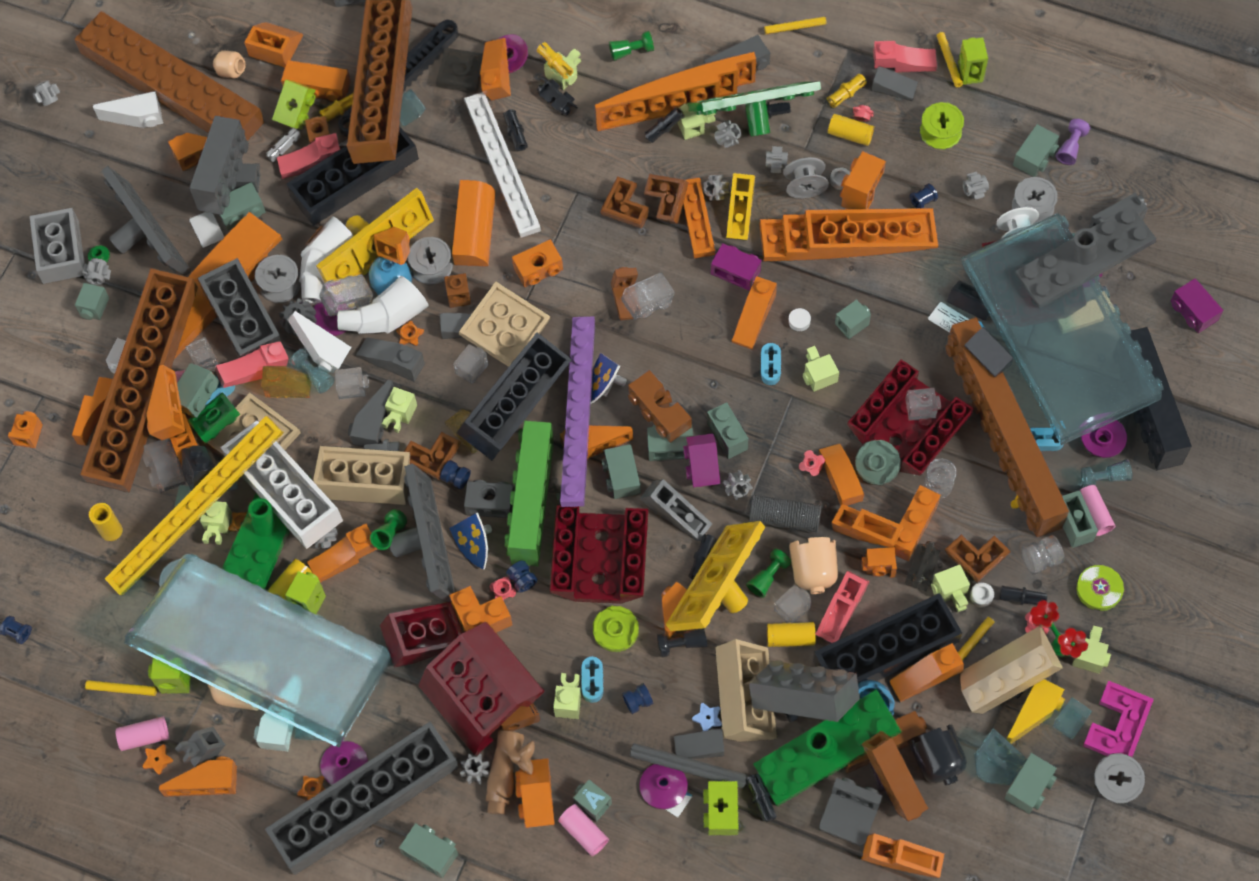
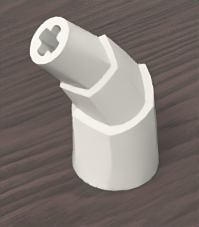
M332 217L320 229L300 254L302 261L299 282L301 283L303 302L307 301L310 304L321 303L325 282L316 265L353 237L346 226L335 217Z
M399 276L371 304L359 307L357 310H339L338 330L357 331L359 334L378 332L389 334L426 309L428 303L409 280Z

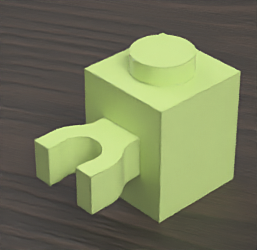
M574 48L567 57L562 55L563 60L574 70L571 76L566 73L567 79H563L554 68H550L547 62L544 64L545 77L549 80L552 78L563 90L568 85H572L577 79V65L581 62V59L578 58L581 55L580 52Z
M688 104L679 107L684 113V118L677 123L685 140L705 134V123L715 121V114L697 115L696 111H689Z
M815 346L806 350L808 353L806 354L808 363L805 364V372L803 373L805 383L811 385L813 391L837 383L839 371L830 354L820 358Z
M396 387L393 388L385 404L388 416L382 423L383 428L387 429L388 425L394 422L396 423L394 431L399 433L401 422L409 424L417 407L416 398L413 393Z
M216 501L201 516L200 522L205 530L202 539L204 544H209V538L216 536V544L221 545L222 537L220 533L228 534L232 512L227 502Z
M961 565L935 574L931 584L934 595L940 593L944 601L952 599L957 612L967 609L968 601L963 594L968 592L970 583Z
M1093 625L1089 639H1085L1088 643V649L1082 652L1080 657L1073 659L1072 666L1100 674L1103 667H1108L1111 656L1110 653H1107L1109 645L1099 642L1103 628Z
M561 673L562 686H556L555 717L579 719L581 692L580 688H577L580 679L578 674H575V679L572 683L566 682V673Z

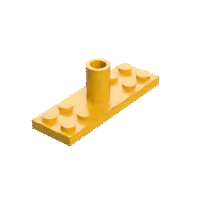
M415 188L370 224L358 215L352 216L346 222L345 226L352 233L353 237L316 265L332 296L337 297L368 273L371 264L380 257L376 253L374 234L397 227L407 231L411 239L434 221L422 191Z
M761 521L727 525L666 623L670 631L706 628L716 609L720 606V602L723 603L730 613L739 612L747 605L748 598L734 579L765 529Z

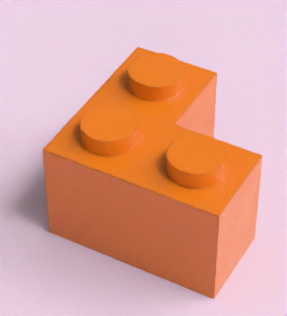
M863 151L859 158H854L850 168L852 171L849 175L846 174L841 183V186H843L840 193L842 198L841 207L846 209H869L874 200L875 188L884 174L885 160Z
M471 586L449 595L464 632L484 622H488L496 633L513 625L511 615L502 596L479 605Z
M549 759L531 760L533 765L531 775L521 768L520 771H515L517 798L522 797V804H518L520 819L524 818L525 828L554 825Z

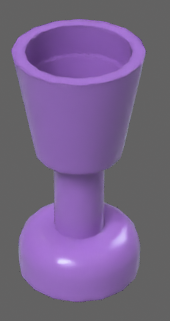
M1072 119L1068 128L1072 133L1071 137L1063 143L1056 153V159L1062 164H1075L1079 148L1077 143L1079 137H1084L1089 133L1090 125L1081 119Z

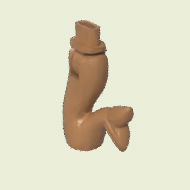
M498 731L497 747L487 783L486 802H489L487 813L504 814L505 805L509 804V801L506 799L511 797L514 788V763L529 775L533 772L530 758L535 750L534 741H531L522 748L524 742L523 734L511 731Z

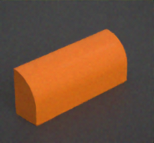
M460 180L452 251L454 265L489 266L496 192L487 183L476 180Z

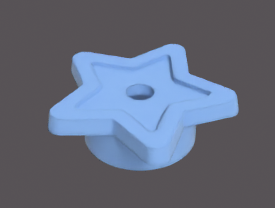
M701 703L700 713L693 716L692 721L699 723L703 731H708L713 727H722V722L718 718L721 708L719 706L709 708L704 703Z

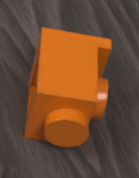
M25 411L23 415L16 414L8 437L15 446L36 448L43 424L33 412Z
M895 547L866 550L865 557L861 559L862 571L877 577L884 576L887 573H890V577H895L897 570Z

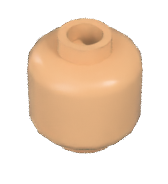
M220 51L213 60V67L220 77L238 78L245 70V60L238 52Z

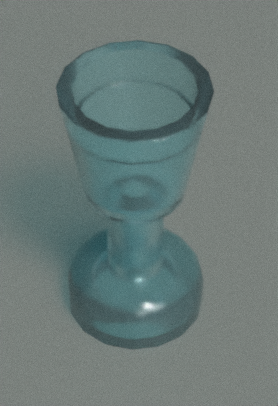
M306 349L298 350L290 358V366L294 369L303 368L308 373V378L318 393L326 392L333 385L335 378L323 369L314 367L308 362L310 355Z
M1125 459L1107 466L1104 471L1093 472L1090 467L1081 468V479L1084 487L1096 485V481L1109 479L1110 482L1132 481V469L1129 461Z

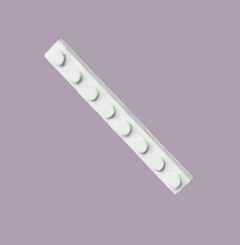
M481 92L464 98L520 238L540 232L539 222L485 94Z

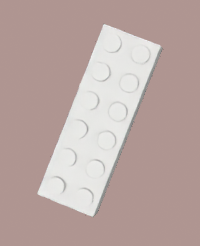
M255 421L221 447L224 455L226 456L259 422ZM277 441L242 475V478L260 498L266 499L271 503L272 510L306 549L343 521L338 508Z

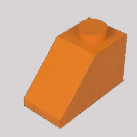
M185 133L168 141L171 151L182 171L198 164L207 137Z
M393 227L373 235L378 256L399 265L405 263L410 253V238L407 231Z
M677 581L672 587L669 585L661 595L664 629L667 639H670L676 631H670L666 623L687 591Z

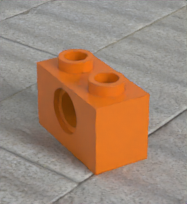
M551 239L512 256L513 268L524 287L536 285L542 279L555 276L563 270L562 258Z

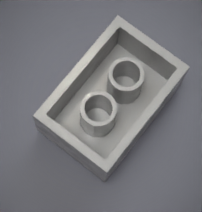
M73 208L30 216L36 272L43 284L85 276V274H82L85 263L79 220Z

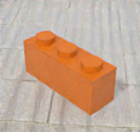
M287 60L281 79L282 86H284L285 80L295 81L315 89V98L328 99L333 102L335 100L340 101L346 97L351 82L347 69Z
M921 485L919 486L900 522L904 529L894 545L896 556L909 562L938 507L940 494Z

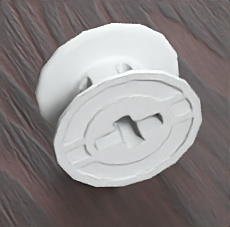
M1029 207L1016 208L1004 213L997 219V227L1003 231H1008L1002 236L1005 247L1036 242L1043 237L1044 231L1042 227L1032 225L1039 217V212L1036 209Z

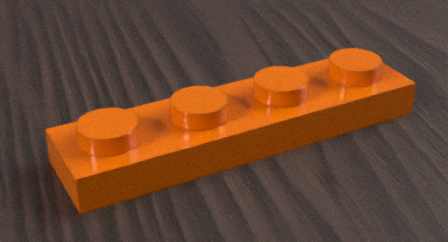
M700 177L687 179L688 187L683 207L694 258L715 255V247Z

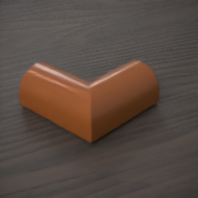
M649 174L644 195L661 198L656 216L657 219L678 224L688 181Z
M617 176L603 204L601 214L642 229L648 216L649 207L630 201L637 188V183Z
M441 432L430 450L410 440L404 452H410V464L413 463L425 474L439 481L445 464L453 459L461 446V441Z
M962 534L945 548V553L958 565H961L962 569L976 583L983 579L1011 553L995 536L988 540L979 550Z

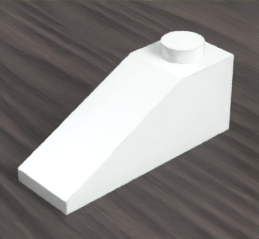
M155 92L93 105L99 120L140 128L163 124L160 103Z
M295 311L290 315L288 322L313 361L318 364V367L327 373L331 372L333 374L337 371L351 347Z

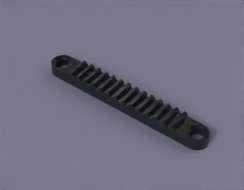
M443 20L407 53L404 92L406 87L411 86L412 81H416L418 75H422L424 70H428L429 65H433L434 60H438L440 54H444L445 50L458 38L459 31L455 21ZM445 28H452L454 30L451 34L443 33ZM352 107L338 121L340 132L348 137L349 129L344 128V124L350 122Z

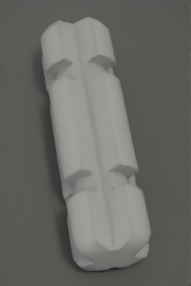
M291 128L287 132L288 135H284L273 145L274 148H270L266 152V157L271 162H275L279 154L282 155L293 145V141L296 142L301 137L297 129Z

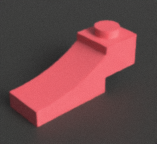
M874 41V68H878V66L894 68L895 72L937 70L935 49L911 48L896 44L895 41Z
M336 133L315 138L316 141L308 146L277 157L282 179L301 175L339 151L340 147Z
M281 341L262 345L256 351L236 360L216 365L215 372L222 387L226 388L264 379L265 373L286 369L289 358Z
M847 571L815 635L831 643L840 640L870 581Z

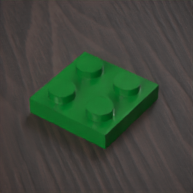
M222 392L204 407L197 418L192 417L188 421L200 438L207 443L209 440L216 438L219 432L227 425L234 423L240 413Z

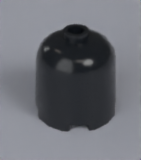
M953 724L947 725L948 730L942 731L941 727L920 735V741L917 743L914 740L908 742L923 776L931 783L943 782L945 786L958 781L957 776L963 773L966 768V757Z

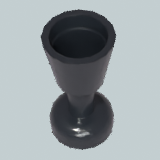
M704 628L690 629L683 632V636L667 639L665 634L657 635L662 658L670 655L671 648L685 645L686 648L708 647Z

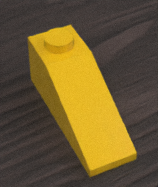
M733 173L726 238L748 240L755 175Z
M1045 679L1036 683L1017 717L1005 744L1011 745L1050 718L1054 710L1060 711L1065 701V698L1061 697L1065 689Z

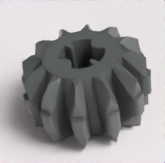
M298 298L296 303L290 300L288 307L283 305L285 311L279 313L281 318L279 322L286 333H292L298 337L288 322V318L295 311L311 322H317L315 317L316 310L311 307L312 305L309 302H303L302 299Z

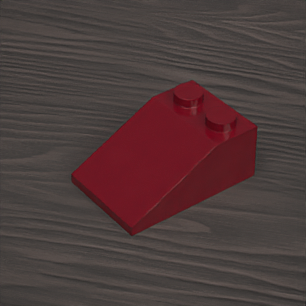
M451 602L390 613L379 625L394 668L414 664L439 655L462 634Z

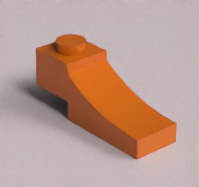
M99 377L94 395H84L72 433L77 444L86 446L94 427L99 421L113 379Z
M367 524L346 533V536L334 546L307 561L312 573L319 578L320 583L358 564V559L377 550L370 541L371 531Z

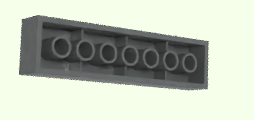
M430 721L268 826L265 830L292 873L296 875L459 768L457 761Z

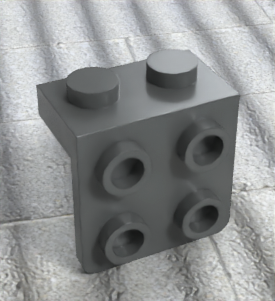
M836 778L831 796L819 824V829L845 841L863 846L879 808L882 795H879V792L871 787L862 788L856 786V783L848 778H842V780Z

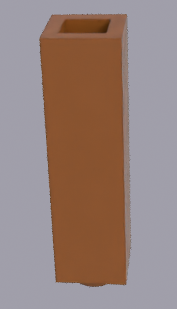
M916 711L896 719L902 733L892 739L898 750L909 746L908 742L914 740L915 743L920 741L919 736L925 734L927 730L925 720L922 716L918 717ZM867 754L844 768L848 774L871 762Z
M880 731L862 743V746L897 814L909 822L920 817L922 812L927 810L928 807L892 737Z

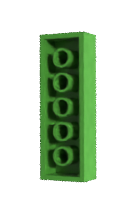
M524 421L523 429H519L518 434L520 449L516 450V463L518 464L517 470H514L513 473L515 491H511L510 496L512 512L508 513L507 525L509 526V534L505 535V547L507 548L506 555L510 556L511 564L523 560L526 561L528 566H539L554 439L551 423Z

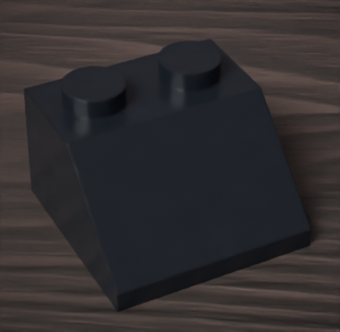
M195 445L190 448H182V474L191 491L222 461L221 458L205 446ZM235 482L228 490L238 489L237 482Z

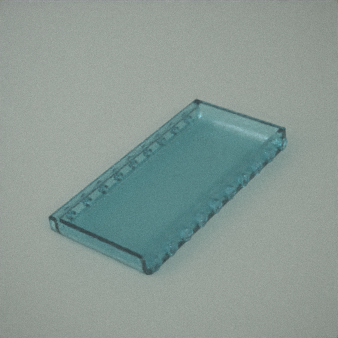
M1056 213L961 257V264L1059 443L1063 445L1161 400V391L1164 388L1160 379L1154 378L1149 360L1143 359L1139 343L1132 340L1128 324L1121 321L1119 308L1116 304L1112 305L1110 302L1108 289L1106 286L1102 287L1099 283V275L1040 309L1017 278L1016 270L1074 238L1075 233L1069 231V223L1066 217Z
M193 554L182 556L127 632L124 641L125 644L336 747H340L387 669L391 659V655L386 647L369 641L362 635H357L341 625H336L320 615L313 614L303 609L300 605L284 600L279 595L272 594L258 585L251 584L239 576L226 572L217 565L210 564Z

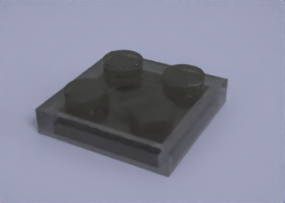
M445 48L436 79V86L477 93L481 79L480 71L483 53Z

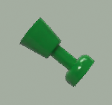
M649 31L643 32L642 39L633 42L628 40L609 41L613 61L615 62L630 55L632 50L643 47L647 52L654 51L651 33Z
M397 509L388 511L384 517L385 524L371 533L370 541L375 548L380 550L388 549L392 544L395 532L404 529L407 524V518L402 511Z
M774 548L771 551L770 559L772 562L765 571L761 570L746 583L747 588L760 598H765L774 580L772 576L779 567L785 569L792 563L788 555L779 549Z

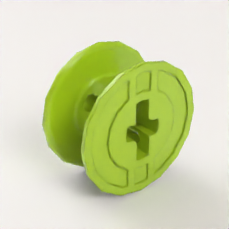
M939 102L930 105L922 115V124L920 126L922 140L928 146L935 149H948L956 145L961 138L964 126L962 112L950 103Z

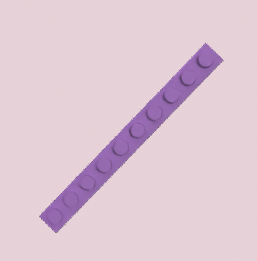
M573 317L570 350V358L572 360L569 365L561 507H580L585 505L595 317Z

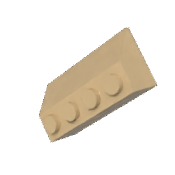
M320 446L313 482L330 500L406 505L408 487L404 481V475H406L404 466L410 465V452Z
M1038 626L964 669L960 673L961 691L971 711L983 714L1063 669L1042 627Z
M737 639L717 646L716 662L723 738L739 742L776 739L774 712L754 709L749 682L770 663L768 648Z

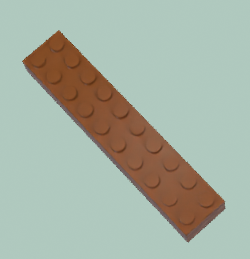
M366 0L347 148L353 164L396 159L412 17L410 0Z
M102 11L74 39L82 55L143 93L155 92L159 103L207 133L210 131L215 116L240 120L242 128L245 130L247 141L264 124L260 108Z
M150 269L80 474L86 482L130 493L149 436L147 410L158 368L160 365L172 368L198 290L193 278Z
M977 317L951 326L950 334L948 335L946 352L949 357L953 358L955 371L964 381L965 393L972 398L974 412L976 414L979 413L984 433H988L991 439L990 446L993 452H997L1000 458L999 465L1003 472L1006 471L1008 475V484L1011 491H1015L1019 497L1017 503L1020 510L1024 511L1027 516L1028 528L1030 531H1034L1036 537L1062 529L1069 510L1003 372L994 378L964 347L982 328Z

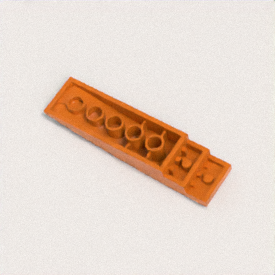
M755 53L742 54L687 69L602 101L595 105L597 131L665 117L675 107H680L690 102L737 94V86L755 83Z
M933 208L806 210L805 214L783 215L782 219H761L759 223L763 261L847 258L938 248Z
M249 212L188 276L193 278L198 290L175 358L217 317L198 282V278L238 258L250 282L255 279L254 273L258 264L267 258L268 253L282 240L279 233Z

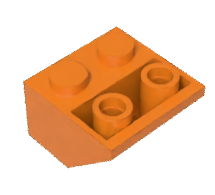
M264 22L252 27L244 43L249 57L285 68L287 60H291L303 33Z

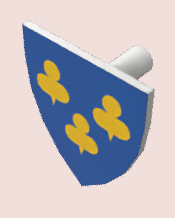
M600 353L592 370L591 404L602 395L607 397L613 383L623 387L627 381L626 378L617 375L620 365Z
M475 513L449 529L464 556L474 565L484 570L489 550L486 534L491 533L492 528L488 524L483 526L479 514Z

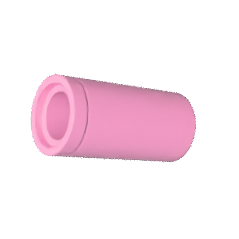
M1096 485L1080 489L1098 529L1096 536L1112 531L1115 528V524Z
M164 716L116 728L117 743L121 751L169 739L168 727Z
M576 804L570 806L558 820L591 856L601 851L609 841V838Z

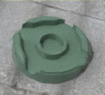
M874 440L865 443L859 449L855 459L857 473L864 481L872 485L890 483L897 477L901 467L899 452L892 444L884 440Z

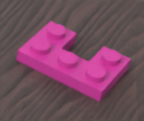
M1108 680L1099 704L1121 713L1115 731L1092 722L1083 747L1105 756L1122 753L1133 757L1154 699Z

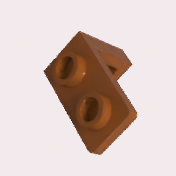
M621 267L615 269L611 280V287L620 320L639 319L641 317L634 288L638 277L636 268Z

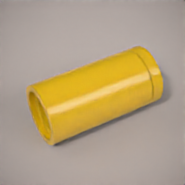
M833 114L828 134L869 146L875 126Z
M97 503L92 506L89 511V518L101 537L106 541L117 540L121 536L123 528L110 506L106 503Z
M294 559L265 593V596L281 609L288 603L285 594L297 572L300 571L304 574L306 572L312 573L298 559Z
M814 622L767 624L768 647L815 646Z

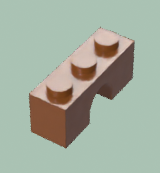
M650 370L628 385L629 400L634 406L638 405L641 408L644 418L648 422L652 421L654 423L656 431L662 438L666 437L671 443L692 428V418L678 402L668 408H662L656 404V401L664 396V386Z

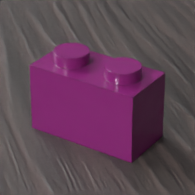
M722 243L711 263V275L750 291L756 276L761 272L762 260L753 254L739 251L735 246H728Z
M1196 278L1175 290L1170 301L1173 308L1186 319L1188 326L1194 328L1198 334L1219 321L1224 311Z
M706 434L686 437L687 445L683 446L684 458L689 459V466L685 467L687 480L692 481L693 488L720 484L717 447L714 435Z

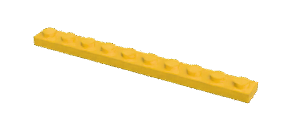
M265 416L131 551L105 580L119 595H124L284 432L269 416Z

